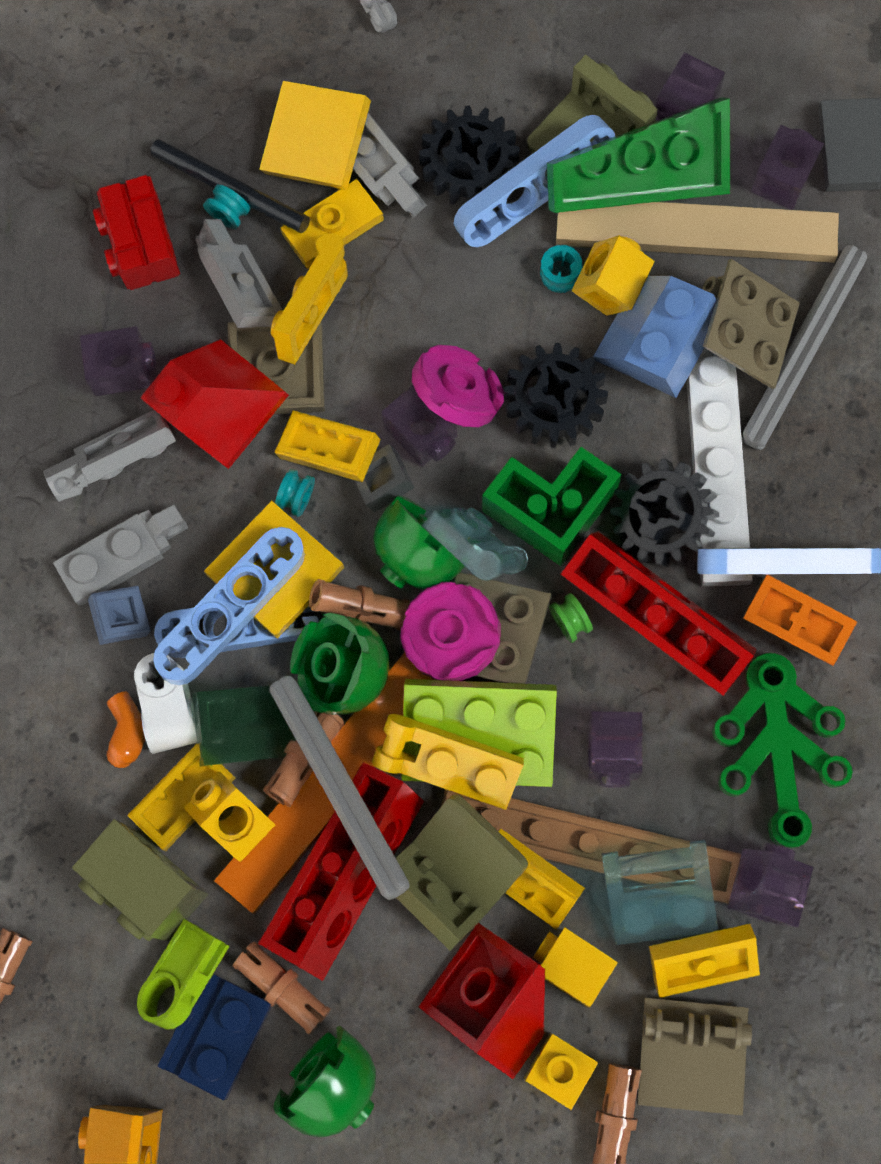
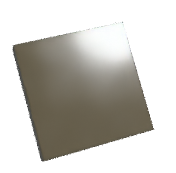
M322 321L295 365L278 359L275 341L271 336V327L237 328L234 322H228V346L289 394L274 414H291L293 410L301 413L325 412Z

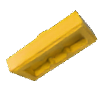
M356 179L349 183L347 190H338L303 213L310 217L309 226L304 233L301 234L285 225L280 227L282 235L299 259L309 269L317 257L315 243L321 235L335 233L341 236L344 245L382 222L384 218L382 211L359 180Z
M293 410L274 453L282 460L363 482L381 439L375 432Z
M197 742L127 816L166 852L195 822L184 809L191 801L194 791L203 782L211 780L219 771L231 783L236 777Z
M500 829L498 832L528 862L527 869L505 894L557 930L585 888L506 831Z

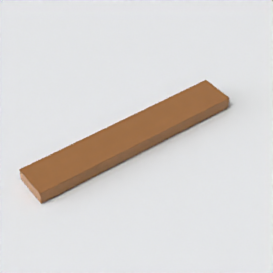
M445 789L442 805L452 795H460L497 831L503 829L546 861L730 906L734 905L744 854L513 798L510 799L507 809L504 810Z

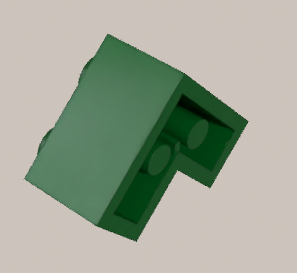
M583 447L578 449L553 484H550L511 457L483 493L482 511L561 567L615 495L614 493L618 489L621 474Z

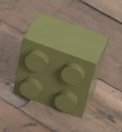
M116 819L108 825L72 867L83 878L78 887L99 905L105 903L110 908L115 906L122 912L117 917V922L139 940L143 937L149 942L153 938L169 941L174 936L183 919L187 920L209 895L139 832Z

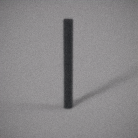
M160 139L153 143L150 150L151 156L212 188H215L216 185L230 188L239 194L251 208L301 234L307 230L310 223L309 216Z

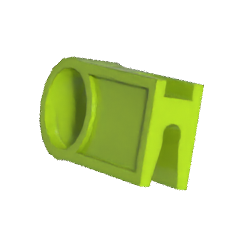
M184 918L139 991L137 999L139 1015L145 1021L166 1030L174 1029L183 1024L189 1017L192 1008L230 946ZM174 985L175 994L171 1006L164 1014L158 1016L157 1002L160 995L165 989Z

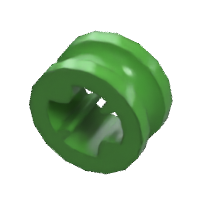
M568 593L564 597V603L557 604L553 602L549 605V610L562 634L570 643H573L577 640L579 632L584 631L588 634L593 631V627L580 602L572 593Z

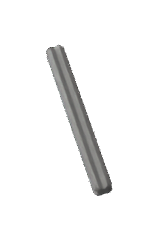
M854 245L844 247L784 357L776 388L771 389L767 387L741 435L742 442L746 445L762 450L767 444L867 260V254L864 250L858 249Z
M284 676L272 683L269 692L381 895L387 900H391L403 894L410 887L409 881L298 683L291 676Z

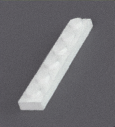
M704 348L687 378L693 474L699 472L707 478L701 490L711 489L716 493L717 497L707 503V505L718 511L719 517L708 519L706 526L715 532L714 537L702 535L699 542L702 544L703 549L750 548L736 367ZM700 574L701 587L750 585L753 581L752 574Z

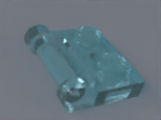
M465 507L436 510L422 525L481 580L496 579L502 573L516 574L524 570L527 565L528 557L525 550L518 545L506 546L490 531L492 523L481 512L472 507L468 510Z
M705 840L690 842V847L655 852L618 856V851L602 853L615 945L701 935L718 931ZM693 868L695 879L623 888L622 876Z

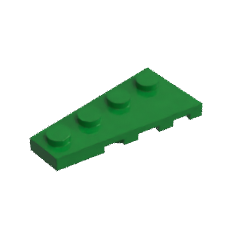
M720 97L547 162L549 211L559 213L730 194V98Z

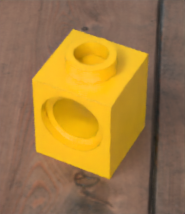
M618 235L594 243L572 288V292L606 316L632 310L655 261L641 251V247L637 242L624 236Z
M220 771L211 780L203 782L194 791L191 801L184 808L200 827L239 862L275 826ZM234 806L230 816L219 821L221 813L228 807Z
M565 927L558 937L549 931L533 956L545 968L546 981L587 1008L591 1007L618 964L617 961Z
M550 1033L527 1071L524 1080L572 1110L598 1062Z

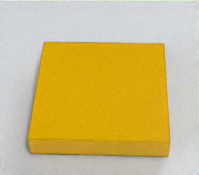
M283 81L259 170L267 175L347 190L371 100L362 94Z
M271 501L204 572L217 584L269 530L284 527L296 532L301 538L305 553L303 564L253 617L278 639L309 606L310 592L315 581L321 579L331 583L344 569V565L287 513ZM288 542L283 547L277 543L273 544L271 548L274 556L265 567L260 559L256 560L253 564L262 568L268 579L273 580L276 576L271 573L270 566L280 557L287 561L292 558L290 552L291 543ZM246 575L236 581L233 591L239 599L251 600L258 596L262 584L255 576Z

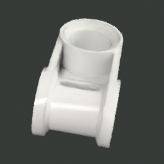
M154 653L143 657L134 671V680L141 706L143 731L150 752L155 754L201 742L200 723L196 708L191 699L188 683L174 685L164 680V688H158L151 683L159 675L154 665ZM167 655V658L171 663L169 668L167 669L168 671H171L175 667H178L182 671H184V669L178 663H176L170 656Z

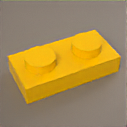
M751 924L649 946L654 984L659 998L760 975L756 936Z

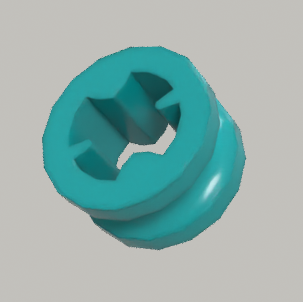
M216 185L213 189L214 198H207L203 207L212 218L221 219L224 226L236 230L241 224L239 217L246 216L251 210L250 206L235 191L223 185Z
M556 245L549 248L541 259L540 278L543 285L556 293L571 291L582 270L580 254L574 248L567 245ZM561 261V266H564L565 262L569 263V275L561 277V272L557 276L553 275V263Z
M292 468L286 473L281 482L275 504L282 510L286 507L290 508L293 516L300 517L311 498L315 478L310 475L301 478L298 476V470Z

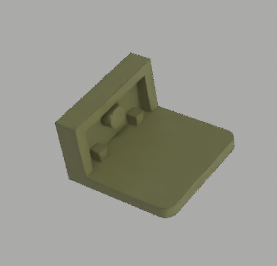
M585 54L573 67L571 92L529 135L527 147L532 153L536 152L579 119L588 115L599 116L613 130L615 136H619L654 123L658 109L654 107L646 94L639 90L633 91L621 82L608 65L596 63Z
M455 794L444 802L413 843L396 857L410 884L409 889L396 897V899L451 951L486 916L527 869L528 862L463 797Z

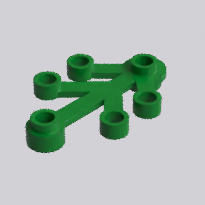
M766 653L755 658L749 665L746 672V683L749 690L730 714L724 715L716 721L712 734L715 741L721 746L732 747L736 745L744 736V725L763 704L767 725L739 760L721 772L718 783L724 794L731 797L742 795L751 785V776L766 757L771 754L778 812L769 820L768 833L771 840L777 846L783 849H795L806 843L810 838L812 823L809 816L799 809L792 752L819 773L822 783L830 788H839L848 783L852 777L853 770L846 758L830 756L792 726L787 719L785 703L812 722L815 733L823 738H833L844 729L846 721L840 709L834 706L824 707L796 685L797 674L794 666L787 658L776 653ZM767 669L777 671L781 678L780 684L769 685L764 680V671ZM822 714H830L836 719L837 727L835 730L829 731L822 727L820 723ZM725 722L735 725L737 728L736 738H724L720 733V725ZM830 763H836L843 768L844 776L841 781H835L828 776L827 767ZM737 772L742 776L744 782L741 789L734 790L727 785L726 776L728 773ZM786 818H794L799 822L800 832L797 836H790L784 831L783 823Z

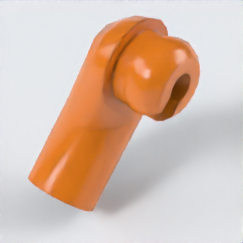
M124 691L115 694L107 701V706L116 719L117 726L109 742L106 756L109 763L116 768H126L136 761L146 741L141 713L130 694Z

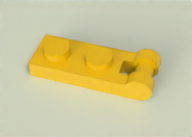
M335 233L323 234L316 240L317 257L306 275H301L295 282L292 297L285 309L279 310L274 316L271 325V336L274 338L279 360L296 364L347 279V265L343 258L345 254L343 239Z
M388 715L383 729L387 734L384 744L376 748L372 759V764L376 768L388 773H401L495 807L507 809L523 768L524 758L402 715ZM412 741L420 744L416 756L403 752L406 742Z

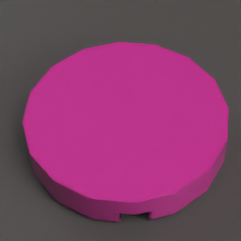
M436 345L430 347L428 352H423L412 369V383L419 398L431 411L451 423L462 427H481L492 421L504 403V389L496 373L490 367L485 371L477 364L480 359L476 355L457 346Z
M442 582L424 589L410 602L405 612L406 618L403 622V628L401 627L400 639L406 656L422 674L435 680L463 681L478 675L492 662L500 645L501 623L493 604L479 589L469 585L456 584L455 582Z

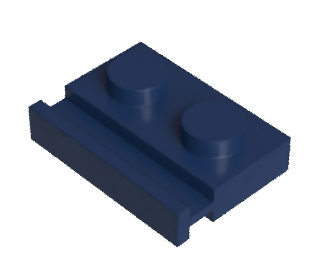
M213 973L192 1008L189 1017L183 1024L176 1027L157 1067L177 1075L182 1080L222 1100H227L272 1008L271 1004L265 1001L264 998Z

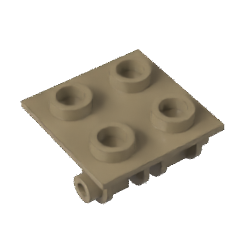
M729 259L724 275L718 278L711 276L703 285V290L714 294L716 298L703 347L771 389L776 388L800 303L738 262Z
M460 572L454 582L479 589L495 607L501 623L500 645L492 662L475 677L498 683L526 684L551 599V593Z
M644 998L640 1069L642 1073L638 1087L637 1105L743 1116L747 1045H751L752 1025L748 1024L749 1008Z

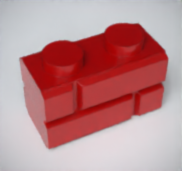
M143 175L126 180L124 184L116 183L99 188L97 196L101 207L93 209V215L100 235H109L112 248L104 250V254L112 277L121 276L126 288L130 290L151 285L154 281L161 282L178 277L181 273L158 194L151 177Z

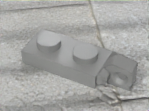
M368 112L353 169L377 198L382 199L388 206L397 200L402 208L414 218L427 206L411 186L419 177L413 171L414 167Z
M205 219L199 235L195 238L198 245V253L237 328L271 327L274 316L282 308L246 244L238 245L233 243L221 219Z
M152 410L73 449L75 452L74 456L44 470L43 473L48 486L59 502L80 495L83 487H88V484L99 479L107 480L117 476L125 466L141 458L148 459L161 454L168 445L176 442L166 419L155 410Z
M175 505L155 515H152L147 510L123 521L54 561L53 564L78 606H83L88 603V598L92 593L108 591L164 558L162 554L171 548L167 540L188 529V526Z

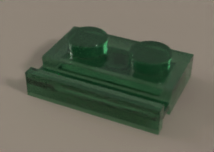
M271 685L202 691L192 694L197 744L200 747V767L284 758L286 756L284 749L291 740L295 741L296 739L269 692Z

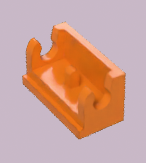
M768 574L763 577L743 617L748 622L832 666L837 661L857 624L856 620Z

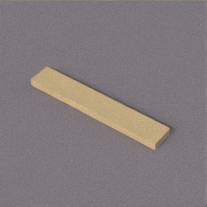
M651 202L559 212L557 217L556 245L592 248L594 243L620 235L637 242L641 247V251L835 263L838 256L839 213Z

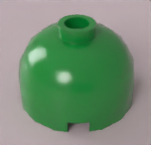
M400 495L388 506L376 524L373 537L375 551L384 563L380 572L399 588H403L408 583L415 588L424 590L442 582H450L471 560L469 549L440 521L434 523L424 516L426 512L424 508Z
M331 612L323 614L325 618L321 619L318 623L310 621L297 638L291 656L290 672L298 674L299 687L313 711L331 715L358 712L377 699L386 684L389 672L388 651L383 639L368 623Z
M342 1026L336 1027L337 1038L330 1032H327L308 1049L289 1074L295 1079L294 1086L289 1095L280 1088L273 1106L275 1114L304 1135L321 1138L339 1134L349 1125L356 1129L366 1121L374 1108V1102L370 1098L375 1089L376 1068L367 1050Z

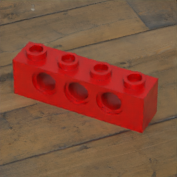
M598 531L591 533L561 573L563 577L722 696L725 695L755 655L757 650L755 647Z
M362 762L352 781L392 853L395 854L424 800L403 781ZM336 811L332 814L258 943L321 981L325 979L376 888L373 878Z

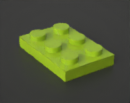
M405 679L403 716L524 758V765L516 786L552 787L557 698L556 685ZM412 741L406 742L403 752L416 756L420 744ZM402 774V781L424 782Z

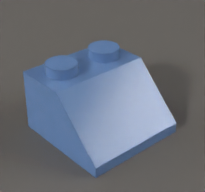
M648 276L632 310L616 315L593 358L610 368L677 398L704 350V340L716 303L714 294L673 276Z

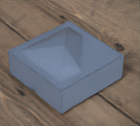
M138 586L92 593L88 598L100 645L146 637L151 631Z

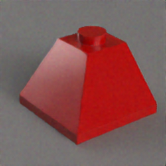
M220 339L170 360L140 398L185 436L229 469L289 394Z
M478 923L418 1008L483 1059L511 1079H514L544 1036L545 968Z

